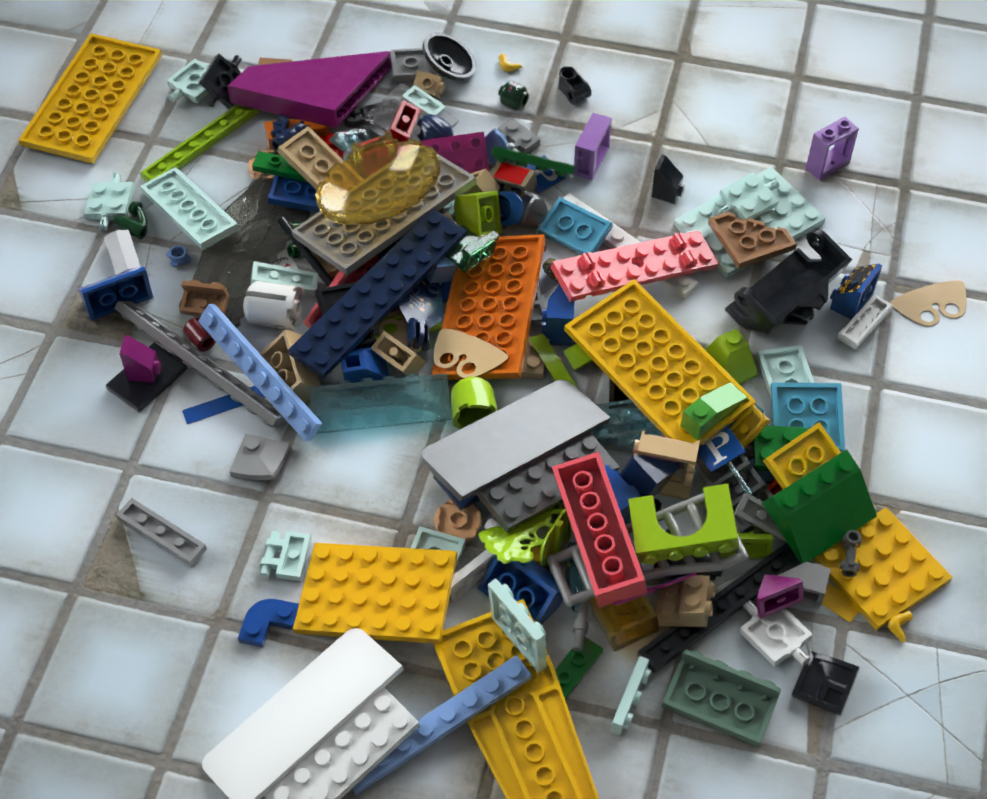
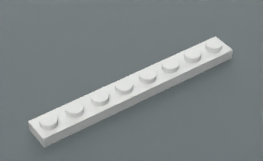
M570 193L563 198L608 220ZM614 223L613 228L603 241V244L611 249L641 243ZM689 275L658 281L682 299H685L697 289L699 283Z

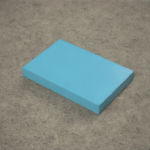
M559 197L537 229V232L582 255V253L597 252L613 228V223Z

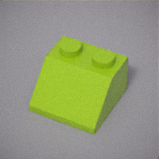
M498 191L455 196L456 224L467 230V236L464 239L483 238L502 233Z

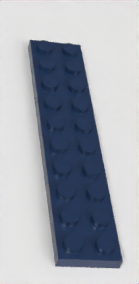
M432 209L288 349L289 355L324 379L467 236V230L435 209Z

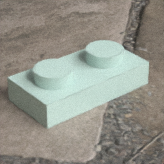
M415 85L402 95L401 101L404 100L420 108L419 114L422 116L427 114L441 116L445 112V105Z

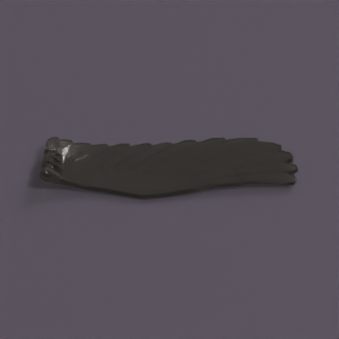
M261 173L251 186L224 210L237 222L239 230L202 251L192 279L206 284L217 282L225 286L229 293L225 316L236 328L241 325L240 319L244 316L243 302L246 297L245 293L251 285L253 262L273 265L278 260L277 254L286 248V242L291 240L287 234L281 233V226L277 221L284 217L288 223L305 222L310 217L309 211L268 204V196L274 177L267 178V176H272L271 174Z

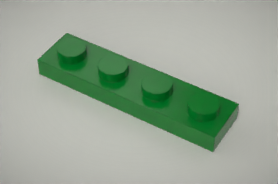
M494 145L491 152L492 155L496 156L495 160L507 162L510 159L516 161V165L523 167L531 164L536 166V170L544 172L552 169L556 170L555 174L567 177V174H573L575 169L573 164Z

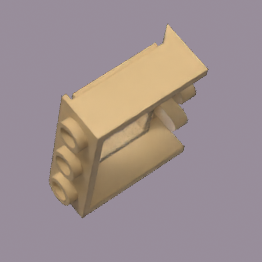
M642 431L640 440H635L633 454L679 463L678 470L658 495L682 500L689 499L700 440L691 444L690 442L650 434L645 435V431Z

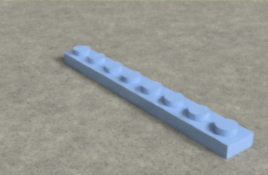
M208 304L198 322L304 441H311L322 425V422L215 304Z
M517 655L419 719L420 727L352 788L355 795L357 796L531 680L530 672Z

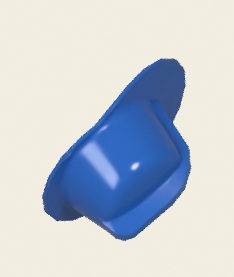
M498 192L501 226L517 224L521 221L524 213L521 198L514 192Z

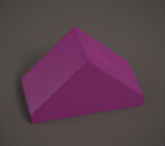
M765 574L757 595L758 617L762 619L804 601L803 581L798 578Z

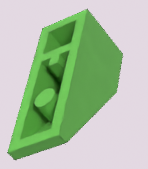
M730 382L700 397L685 409L680 426L698 441L745 402L747 396Z

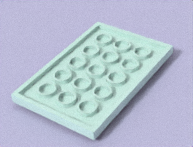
M772 167L756 175L764 184H768L773 180L779 182V188L771 191L779 200L777 207L754 218V220L764 222L765 226L771 228H785L794 240L825 223L826 217ZM718 195L674 219V226L682 233L699 230L719 262L717 269L727 279L748 266L740 269L736 267L708 225L709 218L719 215L718 209L726 206V202Z

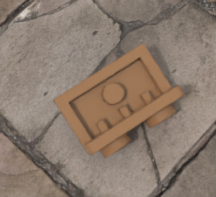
M197 280L182 281L181 286L184 292L179 308L181 314L202 316L208 304H215L225 315L229 300V293L225 286L217 282L206 284Z

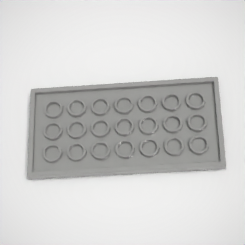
M419 143L291 232L293 237L346 275H349L407 234L432 209L439 211L452 202L455 196L462 195L476 185V177Z

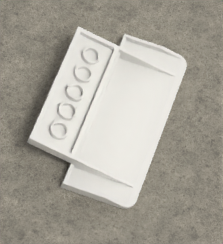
M358 628L350 629L212 749L203 759V770L229 799H261L263 796L266 799H341L420 727L419 721L385 688L404 670L403 666L363 630Z

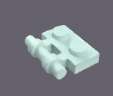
M272 531L270 538L265 543L266 553L261 558L260 576L269 578L271 570L277 569L276 577L278 579L301 582L311 543V535L287 531L285 540L279 539V532ZM278 550H282L280 559L274 558Z

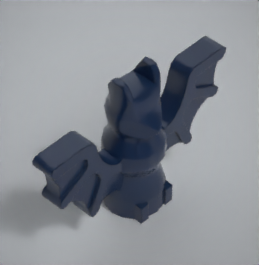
M280 114L278 120L272 122L274 130L271 131V135L275 138L271 140V144L274 150L277 151L279 146L306 127L310 128V125H304V121H300L294 124L291 129H287L290 125L289 120Z

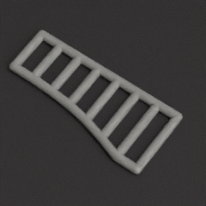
M704 493L656 512L657 521L665 520L671 535L683 537L674 515L688 511L696 530L699 531L703 527L704 521L697 506L705 503ZM632 522L626 524L628 534L632 533ZM738 536L739 549H734L736 554L725 559L721 558L719 552L709 553L712 562L696 563L693 556L683 557L685 564L669 566L667 559L657 562L659 568L644 571L641 563L639 565L644 579L647 581L672 575L722 571L746 561L748 553ZM577 544L547 557L548 565L566 606L572 607L595 597ZM571 557L586 587V590L572 595L559 565V562Z

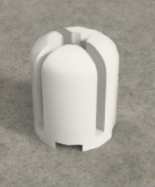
M262 281L253 282L249 286L243 302L244 315L249 323L295 331V326L301 325L304 308H301V295L305 296L302 287Z

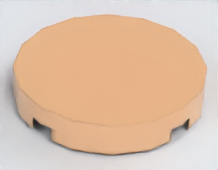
M449 500L442 507L440 506L435 513V530L463 538L466 543L473 540L480 532L482 526L481 512L474 504L460 511L454 502Z

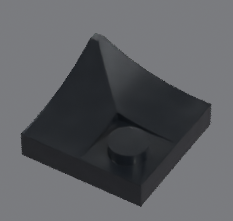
M811 651L808 656L810 661L803 666L793 689L792 697L841 716L860 667Z

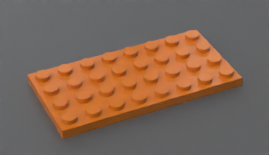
M544 234L463 239L460 243L456 261L458 267L452 279L442 329H453L472 335L492 344L508 356V359L499 366L476 377L482 379L521 378L546 242ZM445 353L440 357V362L448 364L453 360L454 356L451 353ZM465 354L460 355L458 362L449 368H440L434 363L431 374L433 380L464 379L458 375L456 368L467 356ZM465 364L462 367V372L464 374L474 372L476 369L475 364Z

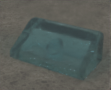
M365 129L341 131L329 138L334 145L344 152L373 147Z

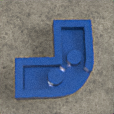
M264 599L255 603L246 613L238 636L239 643L263 648L270 626L293 630L299 603L278 599Z

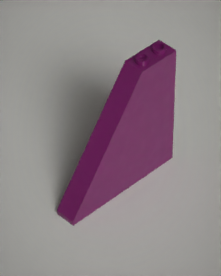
M383 51L248 66L228 85L230 103L337 128L392 69L391 52Z

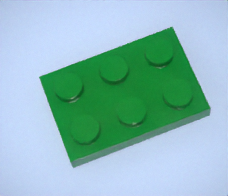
M767 425L753 439L754 470L770 471L763 460L810 428Z

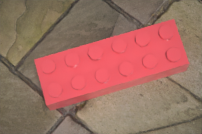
M596 452L553 466L555 480L598 607L601 608L618 600H626L647 593L642 570L600 453Z

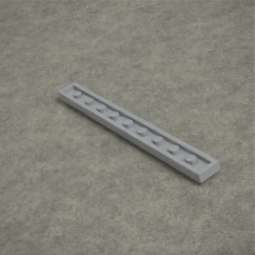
M117 302L114 309L122 314L121 317L136 324V328L152 336L154 342L163 344L168 348L167 351L183 359L185 365L194 367L199 371L198 374L214 382L216 388L226 391L231 395V399L242 403L250 413L264 419L263 422L266 425L276 427L287 424L285 418L270 402L134 302Z

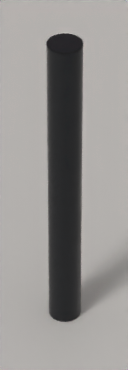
M281 217L277 223L328 287L333 279L309 248L293 237L291 232L293 228L284 217Z

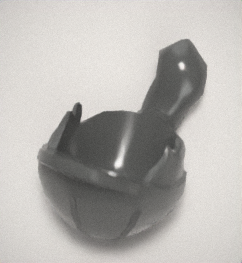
M524 191L525 195L521 198L524 213L521 221L518 223L523 227H534L544 221L547 215V206L544 199L537 193Z

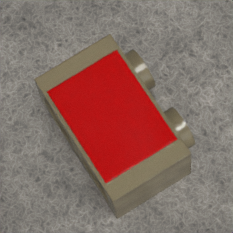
M498 161L490 172L501 187L498 192L510 191L522 198L525 195L524 191L533 193L537 187L536 171L529 168Z

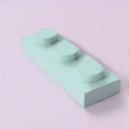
M254 261L250 284L262 281L298 286L303 288L304 294L315 296L318 273Z
M639 656L612 721L611 733L621 736L623 729H629L633 719V714L630 713L633 706H638L642 696V692L639 689L642 684H647L651 674V670L648 669L649 659Z

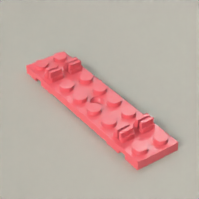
M697 230L688 233H676L674 236L604 251L582 253L580 256L553 261L550 267L569 302L585 299L588 295L594 297L617 291L633 279L640 285L694 274L698 270L703 272L716 269L719 262L701 232Z

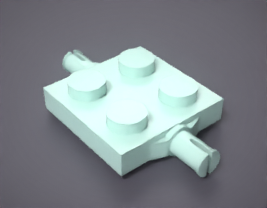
M194 59L167 80L168 86L175 90L168 96L170 101L175 102L178 98L184 96L198 103L208 95L209 92L198 82L210 64L201 63Z
M118 172L112 174L110 182L92 183L84 215L86 220H100L98 228L101 231L108 229L109 221L114 220L115 216L128 217V208L132 201L135 186L133 182H119L121 174Z
M754 172L720 189L719 195L726 202V206L718 209V214L730 212L744 220H748V218L754 219L778 206L779 200L771 191L779 188V182L773 180L768 184H764Z

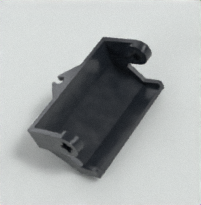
M814 228L807 233L806 239L808 244L822 259H810L801 249L797 248L752 287L740 288L734 294L735 301L729 304L725 311L740 326L767 335L782 323L806 325L808 323L806 319L812 320L814 318V309L820 311L828 301L829 283L853 259L825 231L820 228Z

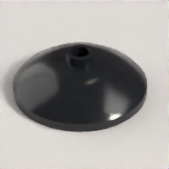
M432 33L425 38L422 46L424 56L430 66L439 74L452 80H466L474 74L476 70L475 59L469 49L459 40L444 33Z

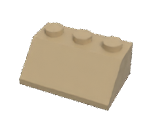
M285 329L260 355L305 403L322 388L318 375L289 355L288 349L303 335Z

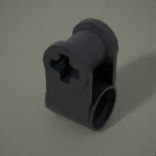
M570 66L560 69L558 88L571 104H575L579 99L588 98L592 95L588 82L579 75L576 69Z

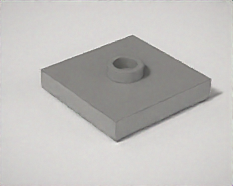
M423 48L391 50L392 82L415 81L417 70L431 74V66L424 56Z

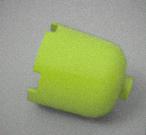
M467 377L454 385L451 391L454 427L462 429L498 411L493 388L486 380L480 377Z

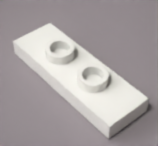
M874 294L842 329L837 339L856 350L891 312L893 305Z

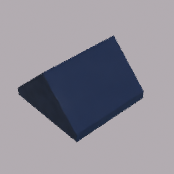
M633 454L620 474L626 483L638 490L641 497L651 495L654 497L662 491L678 470L679 463Z

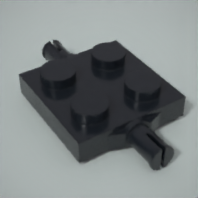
M218 53L198 82L211 94L206 101L210 107H214L217 100L227 109L233 107L234 104L230 103L228 85L241 74L238 68L242 61V58H239L240 56L235 55L230 62Z

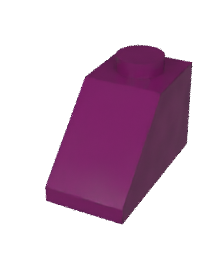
M125 335L119 354L127 380L155 383L157 374L161 372V361H158L156 351Z

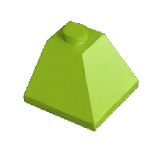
M737 328L718 336L705 349L739 384L758 376L750 346Z

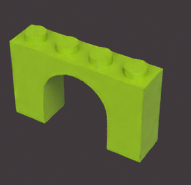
M728 484L703 487L707 519L699 531L683 537L671 535L660 527L657 521L653 495L628 499L639 564H654L666 559L677 561L686 556L703 557L713 552L729 553L734 549H739Z

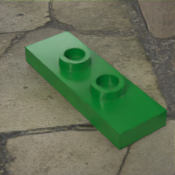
M258 151L252 165V171L308 182L282 156Z
M587 637L584 638L583 651L575 652L572 648L555 669L565 700L603 653V648Z

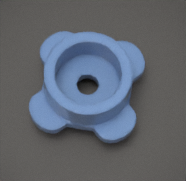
M176 245L167 252V257L171 260V266L177 267L191 261V256L187 254L188 250L186 247Z

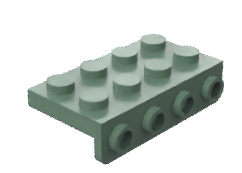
M684 650L661 707L751 745L760 747L781 689L769 680H760L753 677L747 671H738L720 660L714 661L704 657L698 651Z

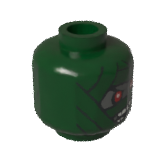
M508 81L498 91L501 104L513 110L525 107L529 99L527 88L514 81Z

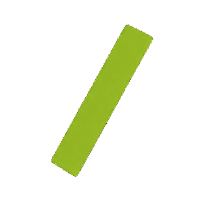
M542 333L529 338L554 380H567L576 386L545 335Z

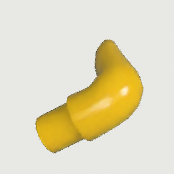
M505 54L499 55V65L503 71L511 72L522 68L521 64L509 63Z
M911 612L899 613L888 621L889 630L903 643L905 642V635L900 626L913 620Z

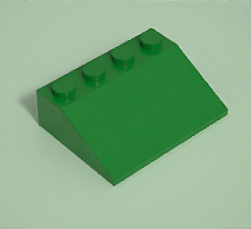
M847 449L762 502V505L801 564L809 562L841 541L843 535H846L848 531L857 530L877 517L862 472Z

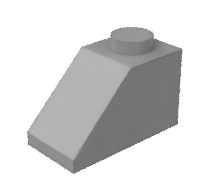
M805 562L777 576L801 579L803 581L804 601L821 606L831 569L818 563Z

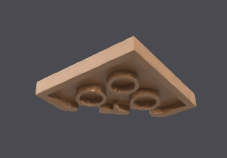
M730 212L711 217L708 221V225L738 269L796 249V242L785 228H771L765 226L764 222L748 218V220L737 218L736 214Z

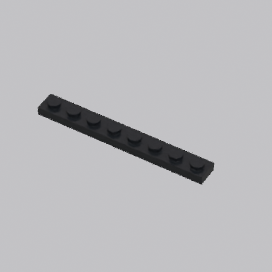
M785 543L715 594L714 598H710L713 605L712 616H708L707 627L672 626L641 648L637 656L649 659L648 668L653 673H656L683 653L684 650L690 648L740 611L746 602L755 600L765 574L780 575L801 565L800 561L790 546Z

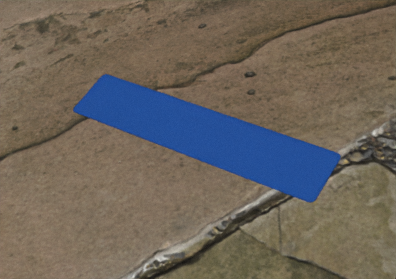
M256 386L250 387L260 396L266 398ZM229 394L184 409L182 412L187 424L243 406V404L231 399Z

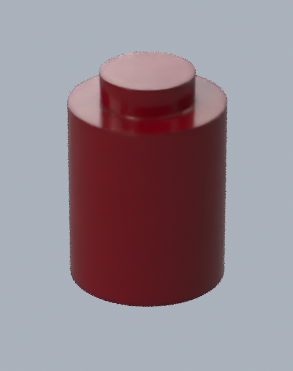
M200 318L190 319L185 323L184 334L199 351H208L215 345L216 341L198 322Z

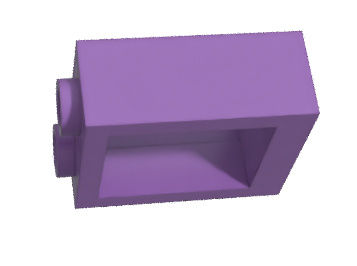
M592 113L575 145L574 175L593 180L610 147L612 118Z
M844 116L815 132L806 169L818 180H821L848 165L851 161L859 128Z

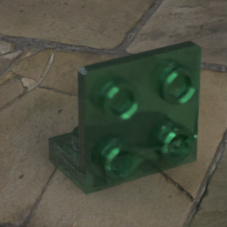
M462 225L461 227L467 230V236L446 257L464 272L468 271L494 253L499 238L495 231L492 230L488 234L478 237L465 225Z

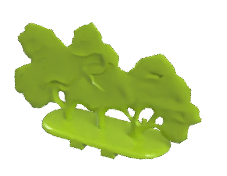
M562 502L558 504V508L553 507L508 533L501 526H496L480 532L478 536L485 543L488 553L497 555V560L504 564L511 561L530 562L534 558L531 548L542 545L539 558L540 564L544 567L548 564L547 557L561 551L562 542L567 543L569 541L572 527ZM553 513L560 514L555 523L552 524L551 515ZM542 526L551 528L545 539L539 538L536 533L538 528ZM521 540H535V542L531 541L530 544H520ZM521 547H528V549L522 550Z

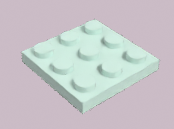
M494 579L488 584L492 619L534 669L540 673L547 668L546 632L539 622L536 621L534 623L531 620L524 604L521 602L518 604L513 599L514 596L510 588L506 584L501 585L497 579Z

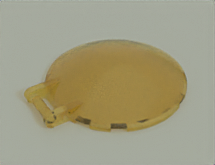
M391 131L361 143H351L352 153L347 155L348 159L340 165L335 163L326 172V179L318 184L316 203L320 212L326 218L340 224L363 225L383 221L408 210L431 191L439 178L441 165L436 151L431 146H424L418 140L408 139L407 142H398V139L393 138Z

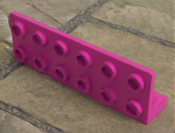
M484 131L360 150L366 180L419 143L470 174L483 169H487L490 172Z

